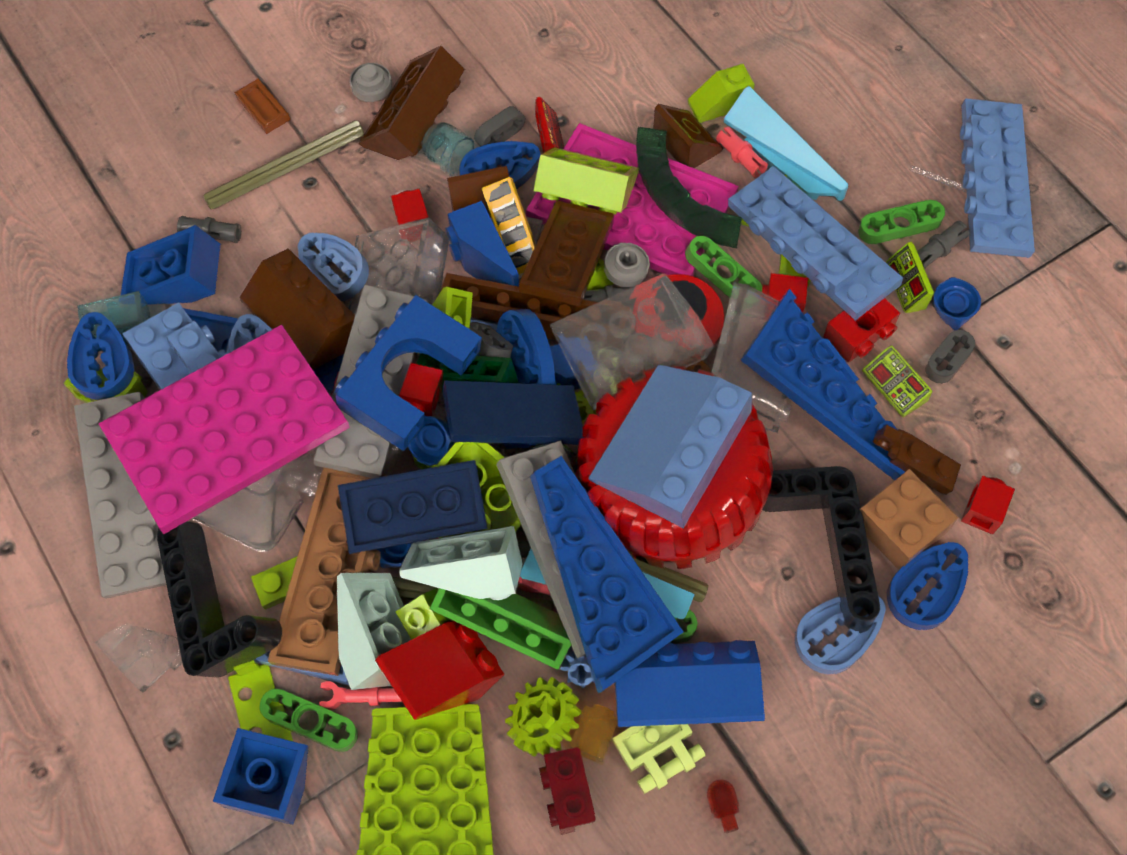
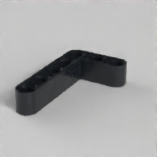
M841 466L774 470L770 489L775 490L778 494L768 495L763 511L823 510L836 587L841 601L840 609L845 621L844 625L848 629L851 628L854 631H859V633L868 631L880 611V602L853 473ZM837 484L841 486L843 490H837L833 488L831 485ZM797 487H806L811 492H803L799 490ZM836 514H844L850 520H842ZM849 544L853 546L856 551H847L842 547V545ZM847 576H856L862 581V583H853L848 579ZM857 606L862 607L869 616H859L853 608Z
M186 521L165 534L158 528L157 541L182 663L188 675L223 677L234 671V666L250 662L278 646L282 638V626L277 619L245 615L224 626L205 535L201 525Z

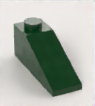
M423 353L420 354L416 362L418 365L443 370V385L444 381L519 383L511 358L476 356L462 376L435 358Z

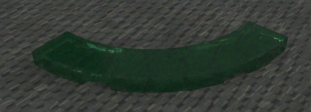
M638 127L636 159L639 173L645 188L656 205L671 220L696 236H706L716 244L737 249L742 217L720 212L706 204L703 206L690 197L691 194L674 177L669 167L666 152L667 131Z

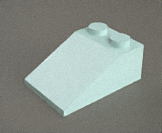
M514 526L414 542L404 559L399 573L401 578L473 598L502 600L516 593L523 563Z
M340 573L337 576L339 659L351 690L392 686L375 659L379 655L411 640L395 613L404 605L390 573Z

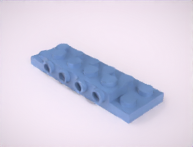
M965 98L961 105L962 126L960 129V139L964 142L961 162L965 164L963 188L967 190V198L964 204V212L968 214L970 252L1030 258L1035 252L1022 104Z
M774 166L728 199V207L749 225L754 234L761 235L770 244L775 253L782 254L791 262L796 272L803 273L812 281L814 287L820 293H825L854 320H857L902 285L903 277Z
M179 302L122 333L125 341L160 390L226 355L223 349L217 352L213 347L212 343L215 342V339L208 327L204 325L200 328L195 321L191 320Z

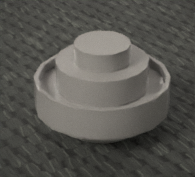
M362 64L354 69L350 75L349 82L352 92L362 101H379L386 97L392 89L390 72L381 64Z
M632 243L614 245L607 251L604 260V272L607 278L615 285L621 287L639 285L646 278L650 267L649 257L645 250Z

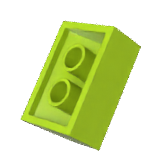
M554 147L540 155L533 191L541 192L542 197L549 200H559L561 197L571 200L570 204L588 207L589 204L600 207L599 210L616 215L617 212H622L627 207L639 168Z

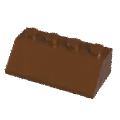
M438 46L410 60L358 144L363 148L396 160L417 155L423 147L421 142L425 135L429 134L435 127L436 123L434 120L437 115L447 107L449 95L459 87L461 83L460 77L465 69L442 46Z
M289 248L263 260L240 295V301L253 315L259 317L272 330L282 325L312 370L344 354L355 315Z

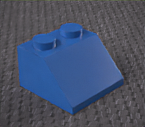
M237 728L213 802L227 809L293 825L305 789L309 746Z

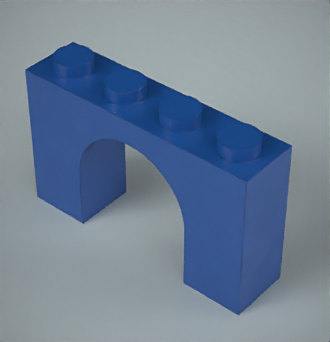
M415 295L409 304L405 302L396 312L393 324L389 328L385 326L379 332L375 340L376 345L372 350L362 353L356 362V370L350 377H343L335 389L336 404L341 411L402 451H405L424 425V412L393 393L387 387L382 377L387 365L400 355L413 352L423 353L435 358L462 376L480 352L482 337Z

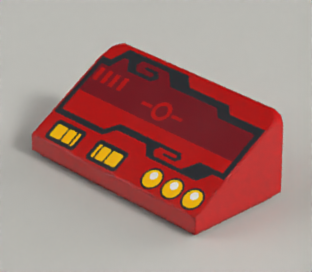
M536 97L535 118L543 153L554 147L564 149L556 112L542 97Z

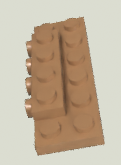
M323 467L279 620L282 626V638L278 646L270 651L268 658L270 664L335 676L339 675L341 662L338 649L337 576L340 573H371V570L378 569L381 554L377 549L349 554L338 485L373 478Z

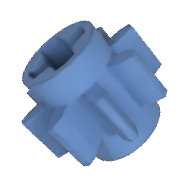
M570 646L565 656L566 658L561 663L560 670L568 671V683L572 682L575 685L581 686V688H585L586 685L594 682L587 657L584 655L577 658L573 647Z

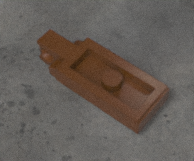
M885 425L876 431L872 442L888 451V456L891 458L890 463L905 472L910 469L923 483L943 495L953 491L961 464L904 430H897L889 425Z

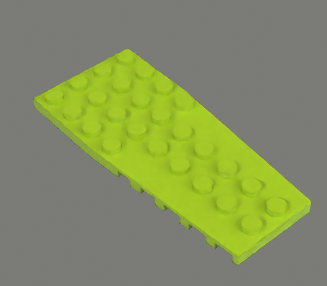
M461 705L417 720L413 719L406 707L373 709L371 738H369L368 768L364 780V806L360 818V844L357 855H494L479 705Z

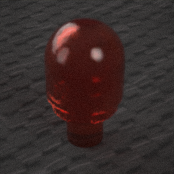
M715 780L707 789V799L711 813L714 814V818L721 819L724 833L737 831L739 828L735 814L739 812V801L735 788L727 780Z

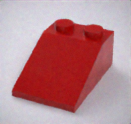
M455 621L444 623L379 655L375 659L414 720L479 700L505 675L498 665L494 654L488 651L479 638L478 632Z

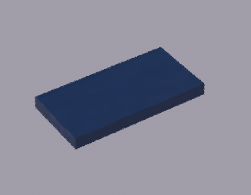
M444 381L442 389L451 442L552 444L561 441L562 444L578 445L579 440L585 438L583 437V424L573 385Z
M476 460L338 485L349 554L488 529Z

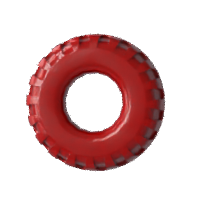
M671 366L673 368L686 370L685 366ZM656 368L643 371V378L633 382L628 377L617 384V393L613 396L605 393L596 403V415H588L583 425V437L585 438L580 439L578 444V480L588 493L593 505L597 506L633 559H636L637 556H642L646 558L649 565L663 568L664 562H676L677 569L692 568L693 560L704 558L707 564L719 559L721 551L726 547L730 551L734 550L743 542L745 533L754 529L771 488L773 474L772 455L765 426L758 419L757 410L752 403L750 415L684 528L590 481L589 476ZM701 369L698 370V373L714 376L713 373H710L708 371Z

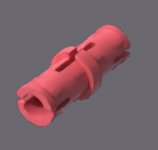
M727 126L724 128L727 135L722 130L718 133L716 137L717 142L731 153L732 160L735 163H741L754 178L760 176L757 170L762 174L766 171L768 167L767 162L759 157L752 150V145L748 141H743L731 127Z

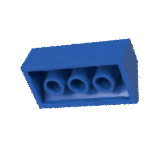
M755 641L668 643L614 683L618 727L765 721L761 666Z

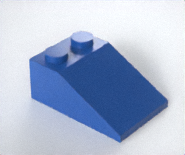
M480 201L448 213L450 226L445 229L451 243L449 244V249L454 261L460 260L464 270L476 279L519 287L518 271L483 202Z
M194 225L128 252L120 304L129 306L174 304L178 302L192 303L214 295L221 244Z

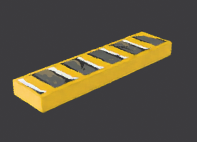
M511 177L483 187L482 191L496 230L518 271L520 282L536 244L514 181Z

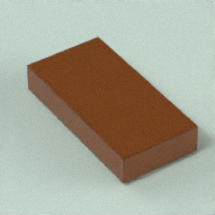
M259 79L234 92L238 101L266 134L290 121L288 112Z

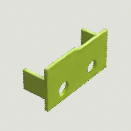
M255 660L234 666L237 674L229 676L228 680L240 728L250 731L255 727H259L264 735L293 741L291 731L269 722L260 711V701L263 695L269 690L276 689L270 666L259 665ZM243 688H250L252 691L251 698L246 701L240 700V691ZM272 701L269 707L273 710L272 715L277 710L285 712L284 705L280 704L279 701Z

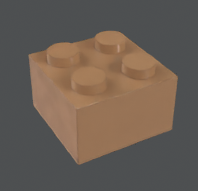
M910 469L860 509L867 538L898 570L906 566L917 555L927 550L944 536L958 519Z

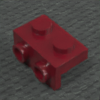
M574 747L544 754L546 766L539 768L543 790L551 788L554 803L547 804L551 827L559 826L560 834L563 835L575 832V827L595 822V812L580 748Z

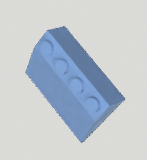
M658 365L592 471L589 480L684 528L752 411V392L719 377Z

